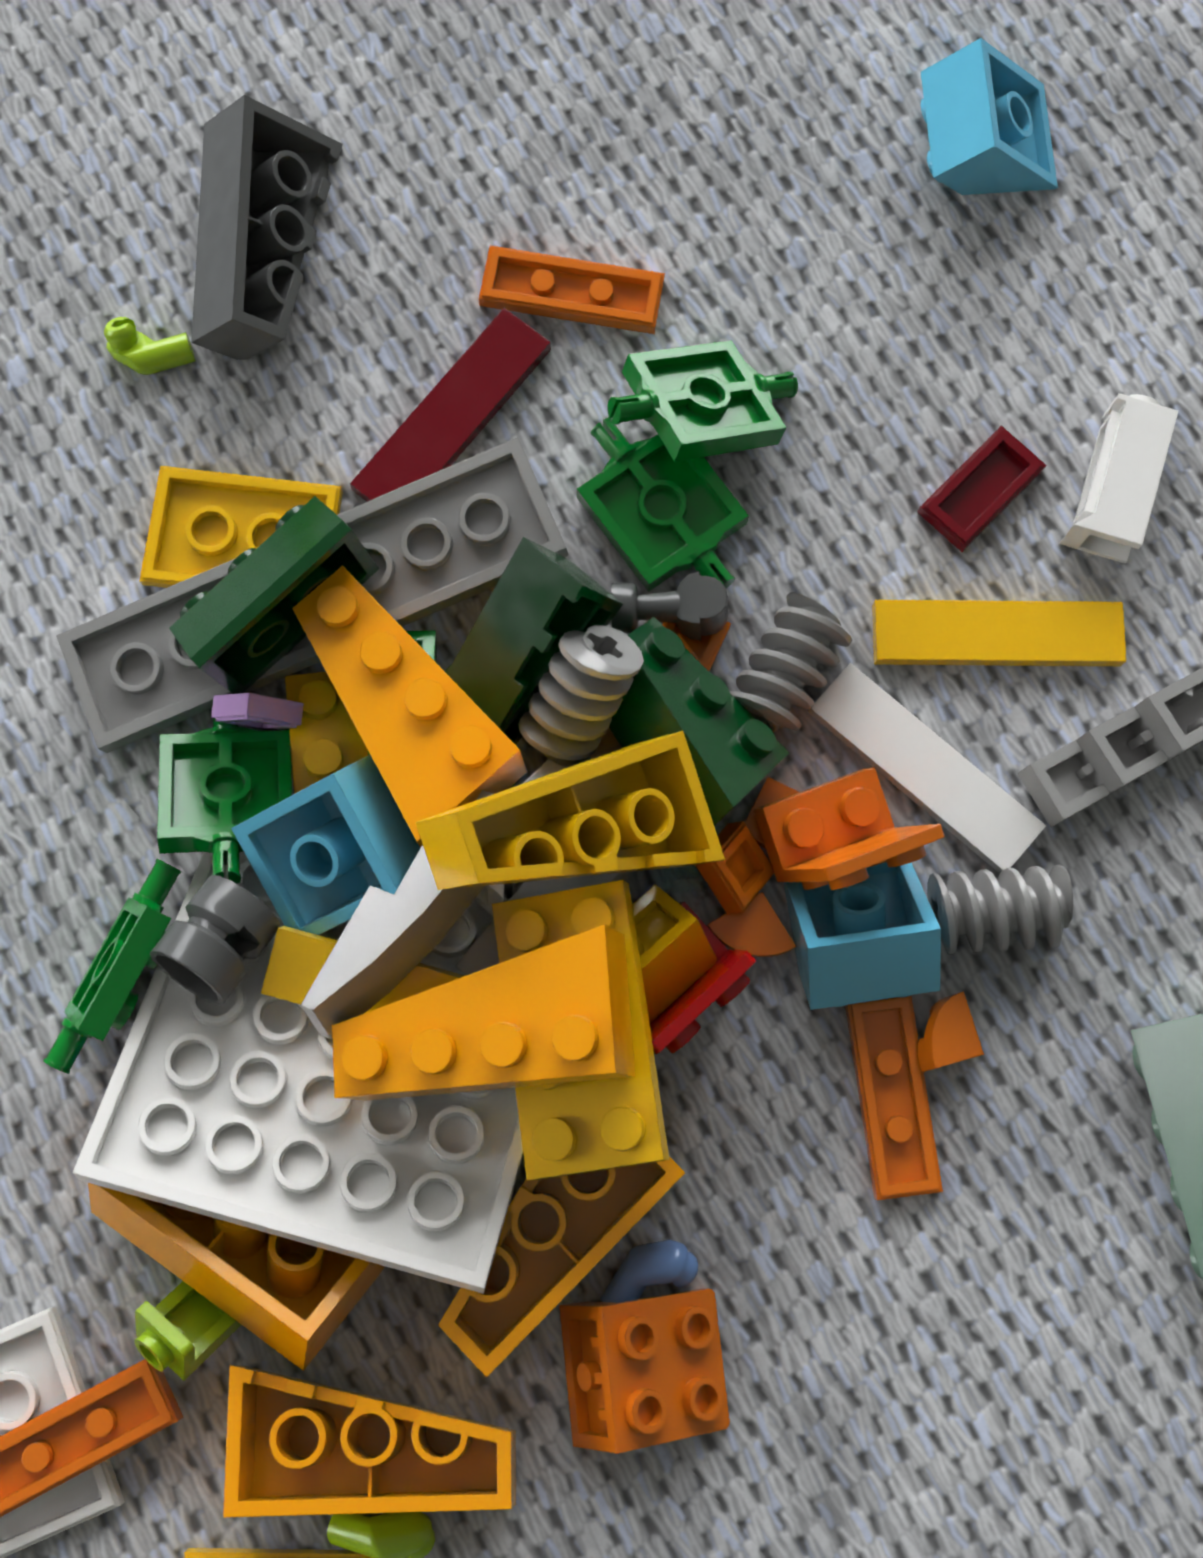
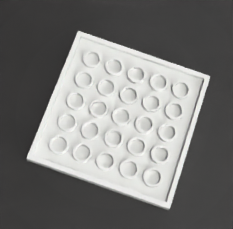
M203 852L175 921L189 920L185 907L207 878L212 875L213 853ZM240 852L241 881L238 885L260 899L278 918L280 927L284 926L244 852ZM225 865L226 879H228V865ZM507 896L504 899V902L509 901L510 898ZM473 900L441 942L420 963L465 975L455 965L493 920V916L477 901ZM349 920L319 935L338 940ZM276 934L259 957L256 959L245 958L243 960L247 973L222 1005L212 1004L199 998L171 979L157 966L73 1170L75 1177L80 1181L484 1294L523 1157L515 1088L370 1101L334 1098L332 1039L318 1033L300 1004L260 994Z

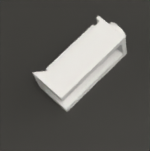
M1118 393L1102 416L1101 422L1104 423L1099 429L1073 525L1059 544L1124 564L1128 561L1131 547L1139 549L1143 545L1178 410L1161 406L1157 400L1149 396H1127Z

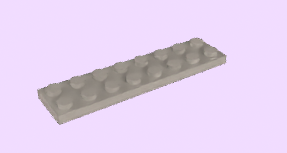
M518 437L337 515L352 529L379 567V570L362 586L401 627L494 588L523 537L563 557L569 555ZM234 559L56 635L99 750L105 753L114 751L213 707L214 695L233 694L197 667L169 627L180 618L181 609L192 597L201 592H209L228 575V568ZM307 635L244 693H249L321 662Z

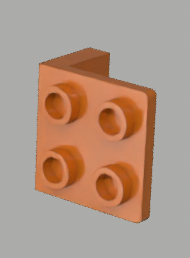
M875 767L858 770L753 809L777 882H801L804 890L828 884L830 890L855 885L869 878L867 867L887 862L888 867H897L917 861L927 855L924 845L945 837L941 824L895 827Z
M696 1289L619 1303L578 1302L559 1305L573 1447L619 1454L721 1431L729 1427L730 1419L715 1292L712 1289Z

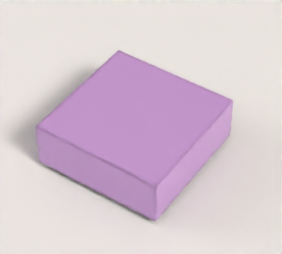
M254 693L214 695L211 718H216L217 722L262 730L296 728L302 723L304 703Z

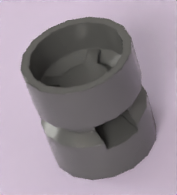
M210 875L185 907L189 920L175 921L152 949L150 956L164 973L183 988L212 1004L222 1005L247 973L243 960L245 958L256 959L260 956L276 934L278 927H280V922L275 914L248 890L221 876Z

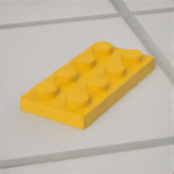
M618 880L492 904L499 963L603 924L625 935L635 1077L516 1087L515 1092L527 1181L670 1160L629 883L624 880Z

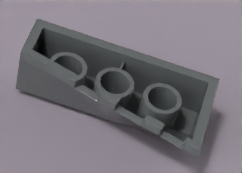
M247 95L240 97L204 124L191 343L236 360H248L285 339L303 279V274L299 271L304 253L312 249L317 232L312 226L318 206L326 202L331 183L327 180L329 163L333 164L338 161L343 145Z

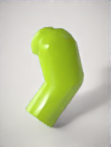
M127 317L114 318L104 328V336L108 341L106 348L113 359L142 375H151L196 362L186 332L154 341L143 333L136 331L134 321Z
M423 1512L384 1513L372 1517L363 1514H333L328 1524L327 1538L329 1543L334 1546L371 1558H424L433 1549L435 1532L429 1516Z

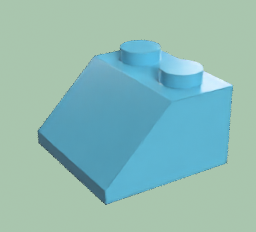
M982 38L921 71L924 98H922L920 106L923 118L927 123L930 150L927 153V163L933 178L961 195L1053 190L1058 188L1045 90L1042 82Z
M371 755L332 773L231 828L284 926L316 935L350 920L369 886L394 894L420 850V846Z
M887 862L867 867L868 879L837 890H830L829 884L804 890L801 882H783L793 941L797 946L795 953L798 971L810 1010L842 1007L848 1004L940 991L941 928L912 863L888 867Z

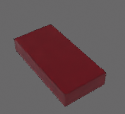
M1001 425L920 506L917 513L959 551L963 552L1043 472L1047 465Z

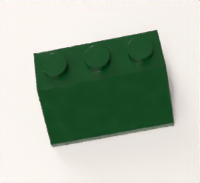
M316 496L305 505H297L287 511L278 521L275 528L276 531L257 549H248L237 556L228 568V575L209 592H201L192 597L181 609L180 618L169 627L197 667L233 694L244 693L306 636L292 608L342 565L361 585L379 570V567L352 529Z

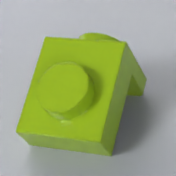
M182 1281L155 1307L148 1301H145L135 1310L137 1338L134 1340V1343L140 1354L155 1369L162 1372L169 1367L185 1381L241 1324Z

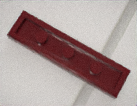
M503 308L350 483L352 491L368 502L451 466L551 351V342L506 308Z

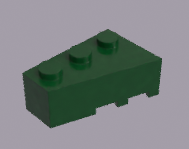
M523 537L455 660L445 672L516 745L522 738L518 723L523 714L529 711L528 703L533 694L539 692L538 683L543 674L550 672L548 664L553 654L560 652L559 642L564 633L572 630L586 632L588 627L594 625L607 626L624 604L569 559Z
M652 617L627 635L642 651L644 662L638 674L633 676L630 689L622 697L623 701L617 713L612 716L609 728L622 748L638 742L684 731L715 826L789 752L776 740L772 730L763 722L756 720L730 693L727 685L719 677L711 674L684 647L678 635L665 628L655 617Z

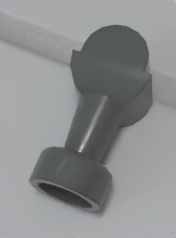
M699 571L688 574L680 582L676 591L638 595L637 586L634 583L611 584V594L624 604L611 620L612 628L624 633H632L636 630L639 621H648L655 617L659 622L676 623V626L683 635L690 639L701 641V636L716 634L727 623L728 596L725 586L714 577L700 576Z

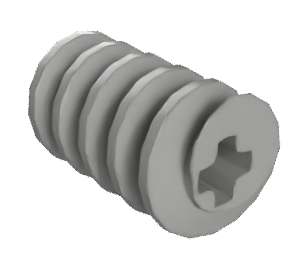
M790 592L786 596L789 607H781L774 615V624L777 628H769L763 633L761 641L764 649H756L749 656V665L752 670H743L738 674L736 686L740 691H730L756 720L766 724L772 732L777 731L780 726L795 731L800 729L802 726L800 720L790 711L792 705L804 709H812L815 703L803 690V687L806 684L820 689L824 688L827 680L815 667L817 664L832 668L837 667L840 660L828 648L829 644L833 643L847 647L852 642L851 636L841 627L838 618L826 607L805 595Z
M594 625L588 627L586 632L572 630L564 633L559 642L560 652L554 653L548 664L550 672L543 674L538 683L539 692L533 694L528 703L529 711L523 714L518 723L521 735L529 744L542 752L551 761L563 767H571L591 760V755L595 753L601 741V736L606 733L612 721V716L617 713L623 701L622 697L630 689L633 676L638 674L644 662L642 651L636 643L624 632L609 626Z
M1063 865L1052 867L1049 874L1040 866H1032L1026 870L1023 877L1018 870L1006 868L1000 872L997 879L989 870H980L975 873L972 881L962 871H956L949 875L946 885L941 876L932 873L929 875L927 882V899L941 928V940L948 955L956 953L960 935H966L973 953H980L983 948L985 934L992 933L999 951L1008 950L1011 932H1018L1025 950L1033 949L1037 930H1044L1049 946L1057 948L1061 944L1063 928L1069 927L1073 917L1074 904L1071 877Z

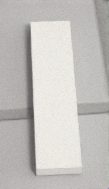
M852 663L842 671L818 698L812 709L808 711L811 716L868 764L875 767L880 774L999 874L1002 870L1011 868L1046 827L1042 821Z

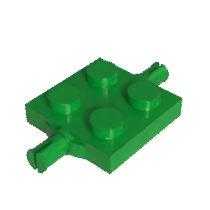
M732 340L631 353L627 356L622 374L635 395L611 397L608 401L607 411L609 419L612 418L611 422L615 425L642 419L650 422L673 461L677 462L778 445L787 427L775 410L772 400L795 397L798 391V381L796 377H793L794 373L790 371L768 376L758 374L755 369L745 362Z
M612 418L603 419V426L599 422L591 430V435L595 437L611 459L601 473L576 489L577 499L642 585L649 592L675 573L694 567L697 572H700L701 576L714 577L721 581L725 588H728L734 582L735 577L729 573L714 552L723 540L747 524L749 515L704 457L674 462L658 434L650 439L630 444L618 427L611 422Z
M213 718V728L188 734H160L157 820L159 854L213 853L212 875L225 878V865H228V879L239 884L241 881L240 852L244 851L231 828L292 796L289 730L255 731L239 727V725L217 722L216 718Z
M156 859V863L139 893H134L132 898L128 897L66 1007L64 1013L67 1015V1018L65 1017L61 1023L64 1026L47 1057L44 1058V1063L69 1074L73 1063L88 1038L94 1037L104 1041L111 1027L119 1031L125 1025L135 1008L139 994L131 990L144 967L153 970L157 966L152 960L150 952L166 933L165 929L172 919L162 914L164 909L162 904L177 877L182 872L179 869Z

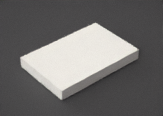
M57 1306L48 1308L0 1329V1436L86 1391ZM110 1458L0 1517V1558H5L125 1503Z

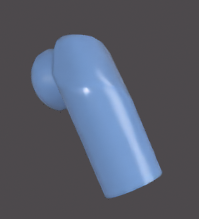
M670 1239L635 1246L627 1253L600 1300L612 1303L637 1300L641 1297L647 1286L671 1282L678 1288L685 1287L697 1275L698 1260L693 1253L687 1250L683 1243Z

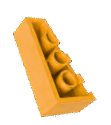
M343 565L292 608L420 848L423 844L415 822L476 801L482 790L493 794L507 790L527 773L520 749Z
M669 1156L670 1160L540 1180L527 1181L525 1179L508 1207L484 1294L460 1287L438 1326L474 1365L488 1377L685 1172Z
M88 1183L91 1213L303 1371L385 1267Z

